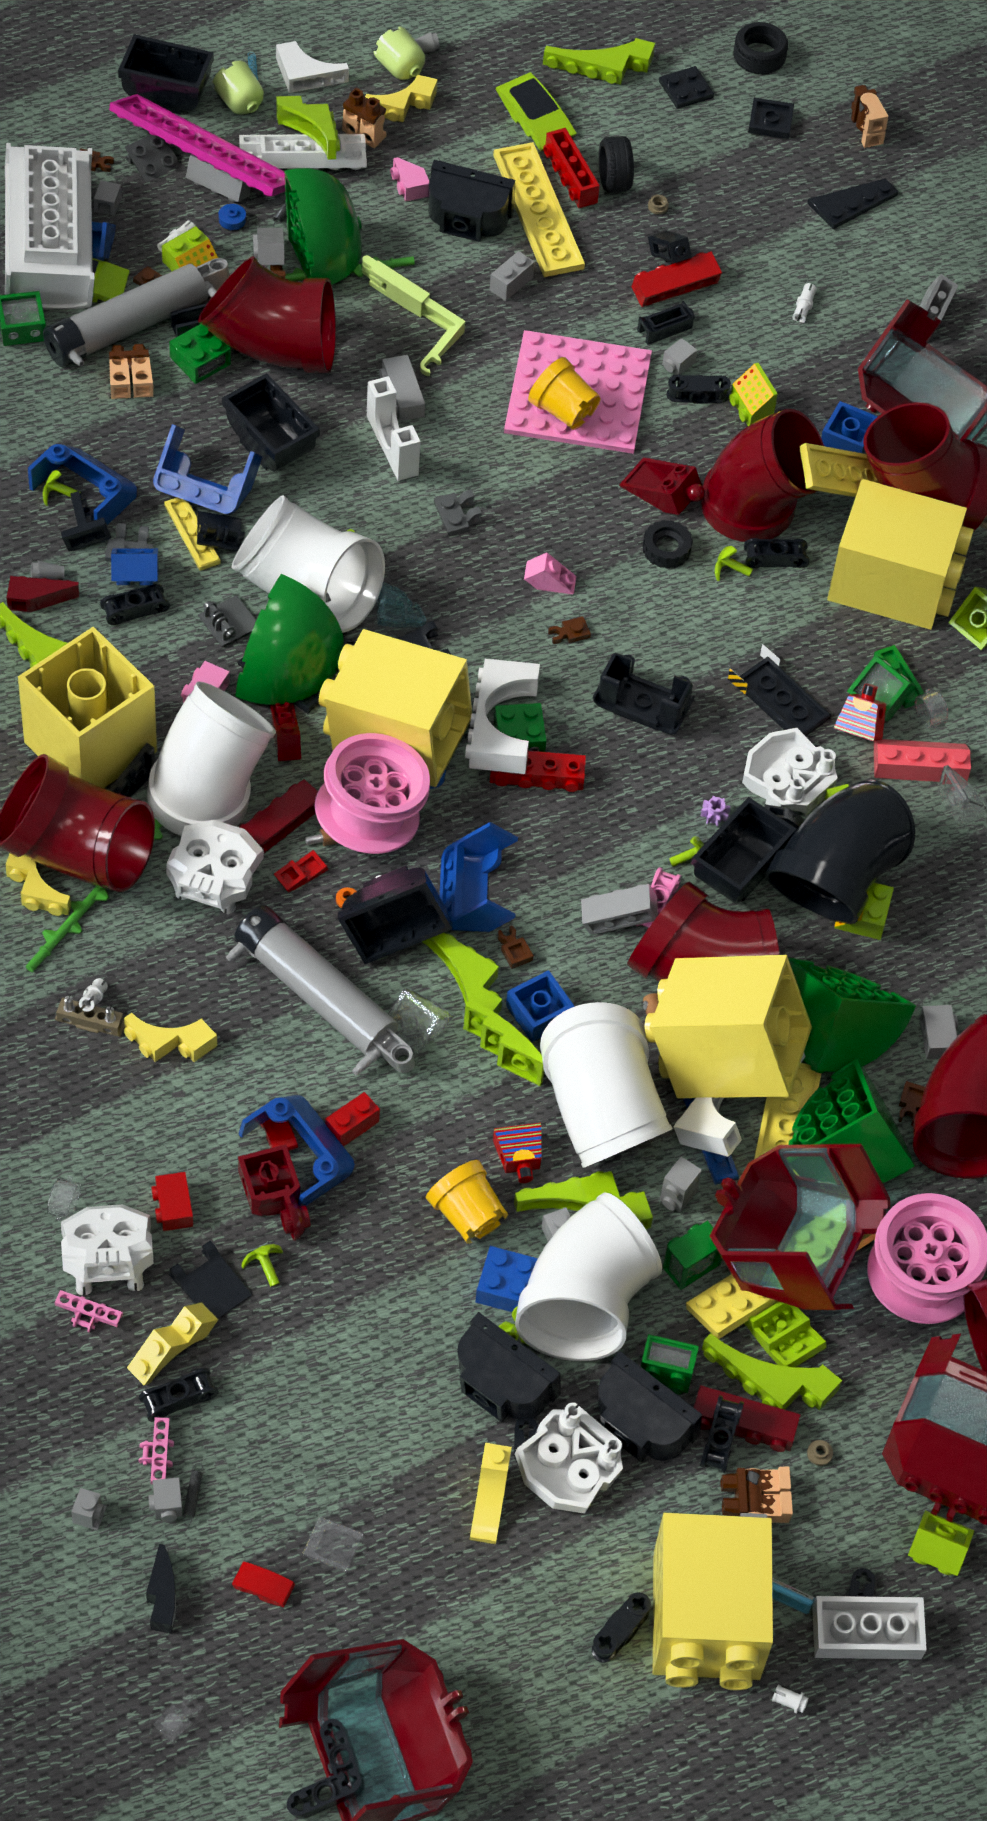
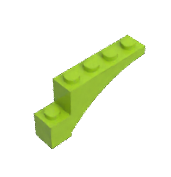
M635 38V41L627 44L597 50H570L546 46L543 65L566 70L572 74L585 75L591 79L605 80L610 84L616 83L621 85L627 68L635 72H648L654 57L655 43Z
M276 96L278 125L288 126L307 135L321 146L328 160H335L336 152L340 151V139H338L333 111H329L328 104H306L302 102L301 96Z
M4 602L0 603V629L4 628L6 630L9 642L19 647L18 652L23 660L28 659L30 667H33L68 644L30 627L12 613Z
M441 933L422 941L449 968L462 992L465 1005L471 998L499 1014L502 1008V999L496 992L488 991L498 978L499 966L493 960L484 958L472 947L463 945L448 933Z
M598 1171L587 1177H572L560 1183L550 1182L534 1189L524 1188L516 1192L514 1197L516 1212L531 1209H563L566 1207L568 1210L579 1211L589 1202L596 1200L602 1193H609L621 1200L635 1214L645 1229L651 1228L653 1221L645 1192H629L620 1197L612 1171Z
M711 1333L703 1342L702 1351H704L703 1354L707 1360L712 1363L717 1362L723 1367L724 1373L729 1378H736L743 1384L742 1386L748 1394L757 1395L763 1400V1404L785 1410L801 1395L806 1405L812 1408L816 1407L820 1411L839 1391L842 1380L823 1364L819 1368H799L768 1363L735 1350Z

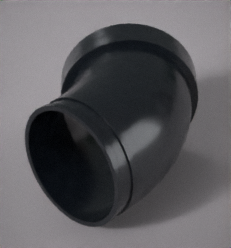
M863 780L846 787L821 803L803 821L786 847L777 851L765 873L766 879L779 893L792 902L829 920L844 924H854L858 921L869 900L867 892L873 883L884 872L903 863L910 855L915 842V823L911 810L904 798L894 788L884 782Z

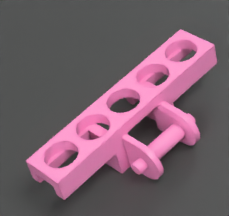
M61 1290L55 1300V1306L75 1313V1318L71 1320L73 1327H76L78 1324L88 1328L87 1332L89 1333L91 1329H95L94 1323L99 1321L118 1327L119 1320L123 1316L121 1311L107 1307L104 1303L98 1304L85 1299L84 1296L78 1297ZM60 1298L68 1299L69 1302L62 1303ZM73 1301L78 1303L76 1307L72 1306ZM91 1304L94 1308L92 1311L87 1312L84 1310V1306ZM81 1313L92 1317L90 1323L80 1320ZM111 1314L113 1316H116L117 1318L115 1320L108 1319V1315Z
M155 1417L153 1442L144 1441L140 1443V1447L143 1448V1457L139 1458V1463H143L144 1466L147 1463H152L151 1484H153V1480H157L155 1478L156 1471H162V1478L160 1479H166V1468L173 1466V1462L167 1460L168 1444L169 1447L174 1446V1441L168 1439L169 1418ZM158 1423H166L165 1429H158ZM163 1434L165 1439H157V1435ZM158 1446H162L165 1448V1452L157 1454L155 1449ZM149 1449H153L152 1457H148Z

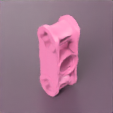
M660 867L657 869L651 888L657 895V899L662 900L657 901L658 915L676 894L682 877L680 874L675 876L664 872L663 868ZM654 921L638 924L636 926L643 925L649 928Z

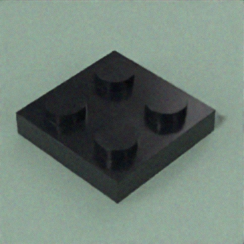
M696 66L659 77V83L677 109L714 97L713 91Z
M754 98L748 133L789 139L794 103Z

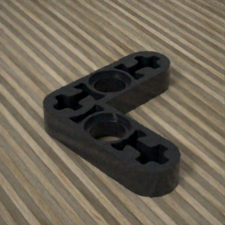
M328 1719L320 1729V1735L334 1775L302 1788L289 1796L286 1803L287 1809L298 1819L308 1818L358 1796L364 1790V1777L345 1725L337 1719ZM332 1727L339 1730L336 1732V1736L341 1744L336 1745L335 1740L329 1735L331 1734ZM341 1751H348V1761L342 1765L337 1764V1754ZM345 1771H349L350 1776L357 1780L353 1783L354 1788L352 1789L345 1786L349 1783L348 1777L344 1773ZM331 1787L333 1792L331 1798L327 1801H321L319 1799L321 1789ZM310 1794H312L314 1801L317 1803L315 1806L310 1801L312 1800V1798L309 1796ZM299 1799H301L304 1802H307L303 1804L302 1811H299L297 1808H294L298 1805Z

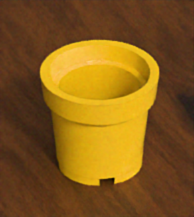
M561 357L549 365L539 376L530 390L528 401L539 409H545L568 427L576 430L585 423L583 419L587 415L592 416L601 398L575 371L574 365L566 357Z
M479 1160L469 1161L452 1170L440 1179L426 1195L427 1201L435 1210H440L468 1244L472 1243L471 1238L477 1237L481 1239L501 1225L498 1220L502 1216L504 1219L508 1216L507 1211L486 1179L487 1173Z

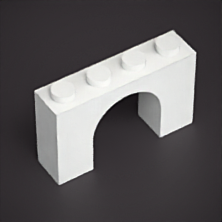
M389 376L368 381L367 418L397 481L419 475L420 439L413 425L399 428L396 416L397 392Z

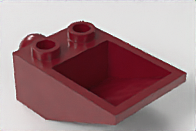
M644 457L619 484L623 489L661 511L679 515L691 501H700L705 495V490L696 467Z

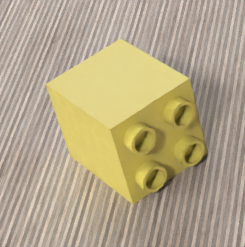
M862 479L839 545L827 600L931 630L936 614L949 616L955 590L963 571L966 557L955 553L967 555L974 529L962 526L967 508Z
M94 627L18 676L24 743L37 756L46 754L68 766L69 773L96 786L105 788L119 778L146 743L154 747V753L157 752L154 685Z
M363 629L354 646L346 644L343 647L338 661L340 672L336 679H326L321 687L319 705L326 707L327 711L323 732L331 737L332 750L345 739L365 733L384 734L401 740L415 749L423 758L429 770L430 786L436 787L471 722L472 706L467 659Z
M787 955L675 958L668 979H661L659 982V1003L655 1013H648L646 1016L645 1035L648 1042L657 1044L660 1052V1074L663 1078H670L677 1098L789 1097L812 1026Z
M663 1513L654 1549L653 1675H666V1684L673 1687H692L698 1684V1677L720 1678V1686L728 1690L748 1689L752 1687V1680L761 1679L773 1644L772 1518Z

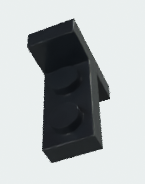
M79 491L71 493L78 526L61 531L62 539L68 551H75L111 539V533L104 517L93 521L91 515H87V512L90 511L87 499H82Z

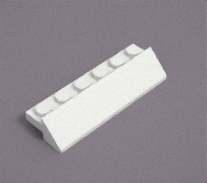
M305 134L239 135V146L242 150L277 168H287L288 170L296 168L316 170L319 168H329L332 170L340 168H350L353 170L367 168L365 134H338L340 151L336 152L335 160H328L321 146Z

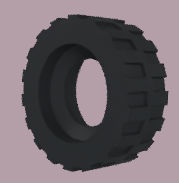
M673 520L655 522L644 533L643 553H645L646 559L653 565H657V567H665L666 569L676 568L679 565H683L686 560L688 561L691 555L692 534L686 526ZM662 537H671L677 541L678 549L673 552L662 551L657 547L656 543Z

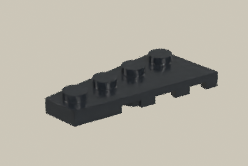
M884 178L810 198L807 204L832 229H835L898 196V190Z
M146 743L110 787L109 791L132 797L149 780L151 769L155 763L154 747Z

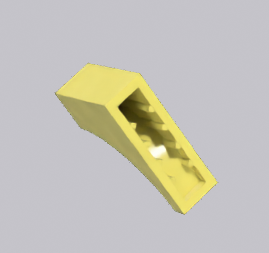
M485 1443L470 1540L496 1544L512 1447Z

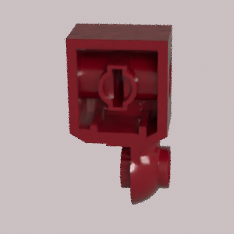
M287 1145L238 1156V1173L251 1213L259 1216L280 1214L284 1232L286 1234L291 1233L293 1241L298 1240L303 1235L305 1229L311 1227L306 1206L298 1205L300 1183Z

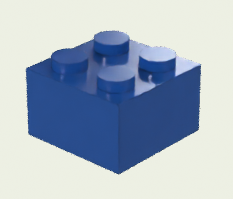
M839 401L822 431L821 438L824 446L865 454L864 435L870 424L878 416Z
M158 548L112 549L111 581H116L117 585H130L131 581H139L140 585H153L154 581H158Z
M549 970L507 991L506 1007L531 1042L542 1037L545 1028L555 1017L575 1007Z
M490 1246L477 1287L475 1302L512 1312L518 1306L520 1294L527 1287L538 1258Z

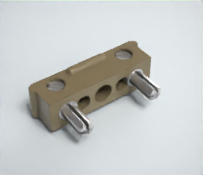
M69 996L62 997L56 1012V1021L72 1024L76 1028L94 1033L102 1032L118 1037L121 1036L125 1026L123 1013L114 1011L113 1007L110 1010V1006L106 1009L95 1006L91 1011H83L82 1009L85 1005L80 1008L79 1002L74 1001L71 996L70 998Z

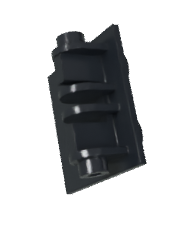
M197 511V544L238 552L241 541L244 540L245 532L241 531V518Z

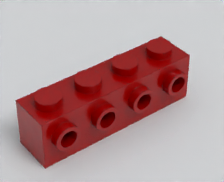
M562 128L548 132L546 134V145L543 147L544 153L547 158H550L554 171L558 172L562 185L568 189L570 199L575 201L578 208L598 203L600 185L567 129Z
M712 251L705 254L701 252L692 258L668 266L661 265L649 272L642 271L634 277L631 287L641 307L717 284L722 272Z
M528 751L525 774L490 771V783H495L498 786L518 785L521 788H529L531 786L542 787L545 790L559 788L569 792L583 790L586 755Z

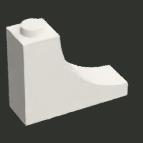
M296 41L276 45V60L289 93L349 82L347 63L332 64L315 60L305 54Z

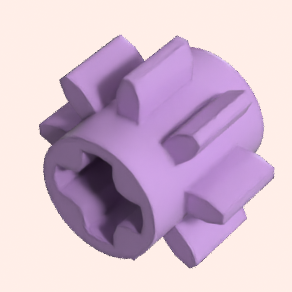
M713 796L709 801L704 800L701 816L706 817V824L714 823L716 826H719L721 821L726 822L731 807L725 804L724 798L721 799Z

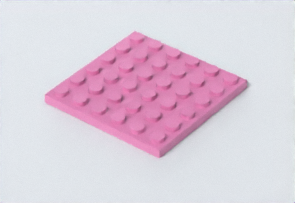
M524 330L504 433L634 454L652 350ZM561 357H566L574 365L575 371L601 398L592 416L587 415L583 419L585 423L576 430L568 427L545 409H539L528 401L530 390L536 380L549 365Z

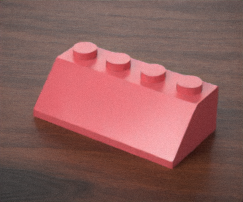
M891 739L874 741V778L967 784L971 771L970 749L966 744Z

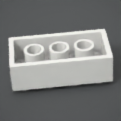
M816 1596L812 1611L815 1658L922 1659L926 1652L924 1600L922 1597Z

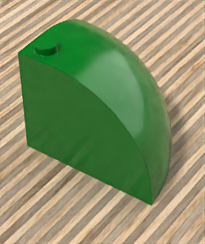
M310 168L284 170L287 230L291 247L306 278H329L333 285L351 274L361 259V220L356 215L354 205L346 188L334 176Z
M280 574L268 595L269 601L266 610L261 609L255 622L242 660L245 662L243 673L240 672L238 676L236 697L249 702L275 705L276 703H293L297 700L306 699L320 691L324 681L332 678L335 672L339 670L338 661L344 647V639L335 615L325 602L309 588L286 575Z
M788 958L812 1026L804 1050L805 1058L803 1061L811 1066L810 1069L814 1072H837L856 1058L862 1066H865L886 1052L907 1027L916 1005L895 992L890 994L880 990V984L839 968L827 965L826 969L815 966L812 961Z
M857 1058L831 1076L832 1081L825 1088L819 1087L812 1094L793 1124L792 1131L794 1135L789 1140L788 1145L862 1144L882 1183L906 1173L915 1166L895 1121ZM789 1155L794 1166L801 1173L837 1181L824 1156Z

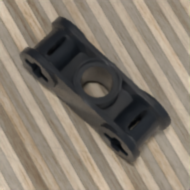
M673 375L669 378V389L666 395L672 402L694 404L724 403L729 398L727 391L730 389L731 381L728 377L722 375Z
M748 539L744 543V550L747 552L746 565L750 568H805L810 563V559L806 554L807 542L803 539Z
M153 584L149 587L108 595L100 601V606L107 614V623L109 625H118L122 622L151 614L166 612L170 608V603L163 595L164 589L162 585Z
M209 1368L197 1369L190 1374L143 1391L139 1395V1400L146 1407L148 1412L147 1419L153 1422L155 1417L164 1418L168 1414L216 1397L219 1391L212 1384L209 1377L211 1374ZM179 1391L185 1393L179 1398L173 1396L174 1393Z
M719 1395L710 1435L702 1455L701 1467L707 1465L721 1469V1472L725 1473L731 1453V1444L736 1426L739 1424L744 1402L735 1403L725 1400L723 1396ZM724 1430L727 1432L728 1437L724 1439L719 1438L715 1432Z
M640 1592L633 1593L611 1615L593 1640L591 1652L595 1660L602 1663L611 1661L635 1636L638 1629L649 1616L651 1601L646 1594ZM639 1606H641V1607L643 1608V1609H640V1608H639L637 1611L633 1609L634 1607L637 1608V1607H639ZM606 1644L609 1645V1648L605 1647L603 1650L600 1649V1646L603 1647Z

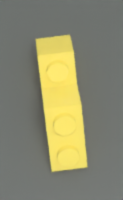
M417 75L416 79L407 88L388 95L366 94L365 97L368 99L375 97L380 100V105L386 108L385 118L393 122H404L410 105L418 109L430 110L437 93V79Z
M9 853L6 862L7 877L16 882L25 880L21 891L22 905L32 911L38 909L46 910L55 916L69 915L71 909L70 896L52 889L44 882L36 868V861L24 855L15 857Z
M133 1013L124 1018V1033L130 1041L135 1040L140 1045L141 1053L146 1058L151 1057L155 1062L176 1047H178L183 1057H189L195 1062L217 1046L216 1033L202 1019L183 1027L162 1028L143 1022Z
M202 1302L184 1306L171 1326L152 1331L127 1368L143 1385H148L175 1356L190 1345L207 1337L218 1319Z

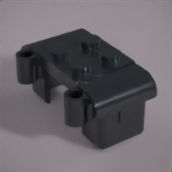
M613 653L600 676L599 686L593 695L594 703L605 710L667 734H676L695 699V696L691 698L693 684L686 676H674L671 690L633 675L635 658L632 655L623 656Z

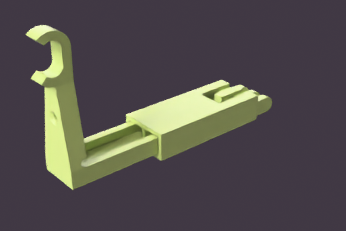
M364 256L362 258V273L369 277L370 286L417 316L421 317L423 315L447 330L420 363L421 373L430 376V369H427L426 366L430 362L441 365L440 357L464 334L465 321L430 299L428 292L382 262L376 261L370 256Z

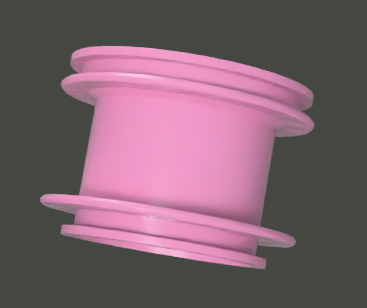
M365 733L349 737L336 746L326 762L324 768L325 783L317 793L315 812L324 831L344 847L368 854H382L398 850L408 844L418 830L420 821L419 811L424 807L429 796V770L425 761L415 749L394 737L377 733Z
M925 1193L901 1200L881 1220L876 1232L875 1243L868 1257L867 1274L875 1296L889 1311L911 1322L936 1324L956 1318L964 1312L963 1295L971 1291L966 1289L967 1285L981 1281L987 1270V1232L978 1216L969 1207L954 1198L941 1194ZM898 1256H904L908 1260H902ZM949 1257H953L955 1261L950 1260ZM912 1276H918L922 1280H915ZM938 1277H944L947 1281H941Z

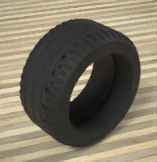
M766 22L747 24L738 31L735 38L733 50L735 61L742 69L751 73L763 75L775 72L785 63L788 39L785 33L773 24ZM763 43L771 46L774 50L758 52L752 50L747 45Z
M626 136L605 137L600 142V179L603 189L609 193L626 192L633 185L634 158L631 142Z

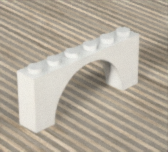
M485 659L484 667H479L478 681H481V683L476 684L475 696L479 698H474L473 712L476 713L471 714L470 727H474V729H469L468 743H471V745H466L465 758L469 759L470 769L525 774L529 741L516 739L500 732L489 722L487 714L494 706L505 700L522 696H537L540 664Z
M803 1053L801 1062H802L803 1059L805 1058V1054H804V1053ZM695 1098L674 1125L681 1145L727 1157L732 1154L742 1139L736 1122L730 1121L718 1113L724 1098Z

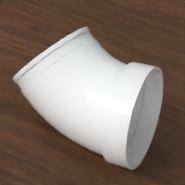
M282 495L268 507L251 529L233 560L232 569L240 572L243 577L267 593H270L280 574L300 582L325 602L335 615L343 633L361 624L374 607L384 580L385 559L380 545L375 540L351 531L341 532L312 516L295 503H291L288 498ZM328 593L331 601L326 603V594Z
M197 682L194 690L188 695L167 733L159 757L150 772L147 801L155 819L166 829L182 836L184 826L209 820H217L237 827L248 809L251 791L250 777L267 748L268 742L276 734L274 727L259 713L229 693L211 684Z
M587 1003L562 1012L548 1024L540 1042L543 1067L546 1076L553 1085L564 1124L574 1149L581 1159L583 1168L673 1129L666 1118L667 1114L648 1067L649 1047L645 1028L636 1014L623 1006L612 1003Z
M602 1193L596 1200L589 1202L572 1215L556 1231L544 1247L535 1263L527 1287L520 1294L515 1327L519 1336L533 1349L558 1359L592 1361L608 1357L616 1353L624 1345L629 1320L627 1305L640 1289L662 1273V1263L650 1235L635 1214L621 1200L612 1194Z

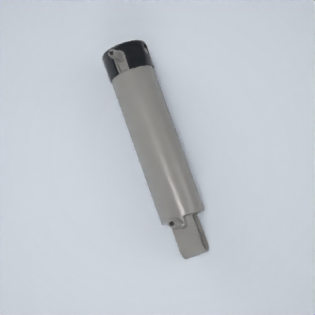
M216 258L197 267L187 264L76 315L46 326L43 330V339L51 358L60 367H66L72 363L83 366L84 361L82 359L87 355L171 318V312L194 307L206 302L208 296L213 297L229 277L228 262L225 259Z
M260 905L242 919L234 934V939L238 944L229 952L226 959L232 962L246 950L359 1049L365 1057L352 1070L356 1076L363 1072L372 1062L374 1063L380 1056L400 1073H407L414 1068L415 1059L411 1047L396 1035L398 1023L293 931L267 905ZM402 1055L409 1056L406 1061L401 1062L397 1060Z

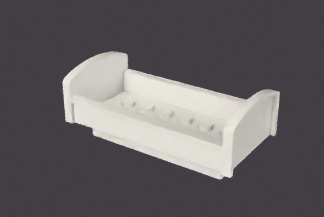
M6 143L5 295L40 291L43 309H84L92 306L94 288L91 209L92 148H88V151H77L76 148L31 145L11 147V143ZM35 298L5 301L8 304L23 308L36 307Z

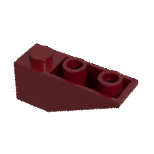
M10 576L6 597L7 607L11 611L33 612L78 598L80 595L79 582Z
M285 702L284 704L276 703L275 705H270L272 724L276 730L274 739L278 761L300 760L301 736L293 703Z

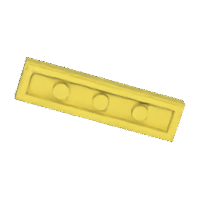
M177 497L165 501L164 505L199 570L221 564V560L214 547L197 544V516L189 501Z

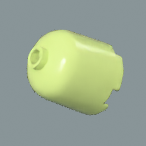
M400 26L394 32L390 29L383 34L376 43L378 45L377 51H374L377 60L397 79L408 80L419 75L425 64V54L409 32Z
M234 61L232 62L234 66L226 70L223 67L213 79L214 89L233 113L239 115L253 113L258 109L263 100V88L246 62Z

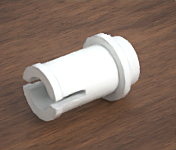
M778 1685L772 1701L794 1709V1713H798V1711L803 1713L809 1698L804 1696L805 1693L803 1692L798 1694Z

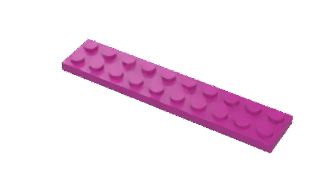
M135 94L110 102L109 110L117 114L119 118L127 119L134 126L148 130L151 135L163 138L166 143L174 144L180 147L183 152L195 155L200 161L212 164L215 169L229 173L232 178L240 179L249 187L261 190L264 195L272 197L285 192L284 171L148 99Z

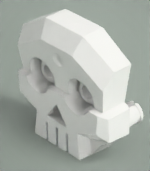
M798 728L772 732L748 752L742 783L752 793L766 799L765 804L786 807L792 811L802 812L806 816L824 800L826 789L834 788L838 779L835 770L836 754L830 749H824L821 746L815 747Z
M217 820L184 826L179 846L173 848L167 861L166 874L173 884L177 898L181 896V900L188 898L220 908L222 912H225V909H227L226 914H230L235 911V902L246 899L252 886V875L264 858V850L243 828Z
M121 1204L86 1207L61 1221L63 1271L76 1278V1292L79 1295H83V1287H85L86 1295L92 1292L91 1282L128 1280L127 1287L131 1291H135L134 1283H137V1291L144 1287L143 1272L154 1264L150 1215Z
M569 1403L566 1405L565 1410L553 1409L539 1424L537 1433L516 1449L515 1456L524 1485L551 1508L585 1514L600 1490L606 1491L619 1477L623 1469L621 1460L622 1443L580 1406L576 1408V1403ZM549 1447H555L557 1452H550ZM580 1472L586 1473V1474H587V1478H585V1479H584V1478H581V1477L579 1476V1473H580Z

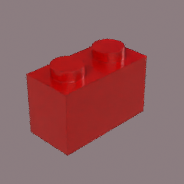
M363 1092L325 1118V1124L344 1147L379 1123L380 1108Z
M180 1172L155 1176L156 1186H151L153 1201H158L159 1208H155L157 1224L162 1223L163 1231L193 1227V1214L186 1173Z

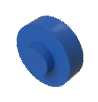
M227 204L220 208L218 213L219 223L223 228L237 230L245 225L246 211L242 206Z

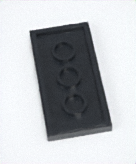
M768 656L739 676L748 684L746 695L784 730L798 728L806 737L831 718V714Z

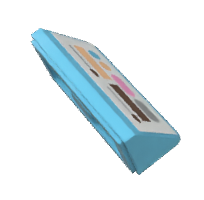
M772 1578L773 1599L805 1614H809L815 1597Z

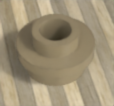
M654 195L648 202V209L654 214L666 213L669 209L667 198L663 195Z
M816 1440L808 1446L807 1457L813 1464L823 1466L832 1460L833 1449L826 1441ZM822 1449L825 1454L819 1455L816 1450Z

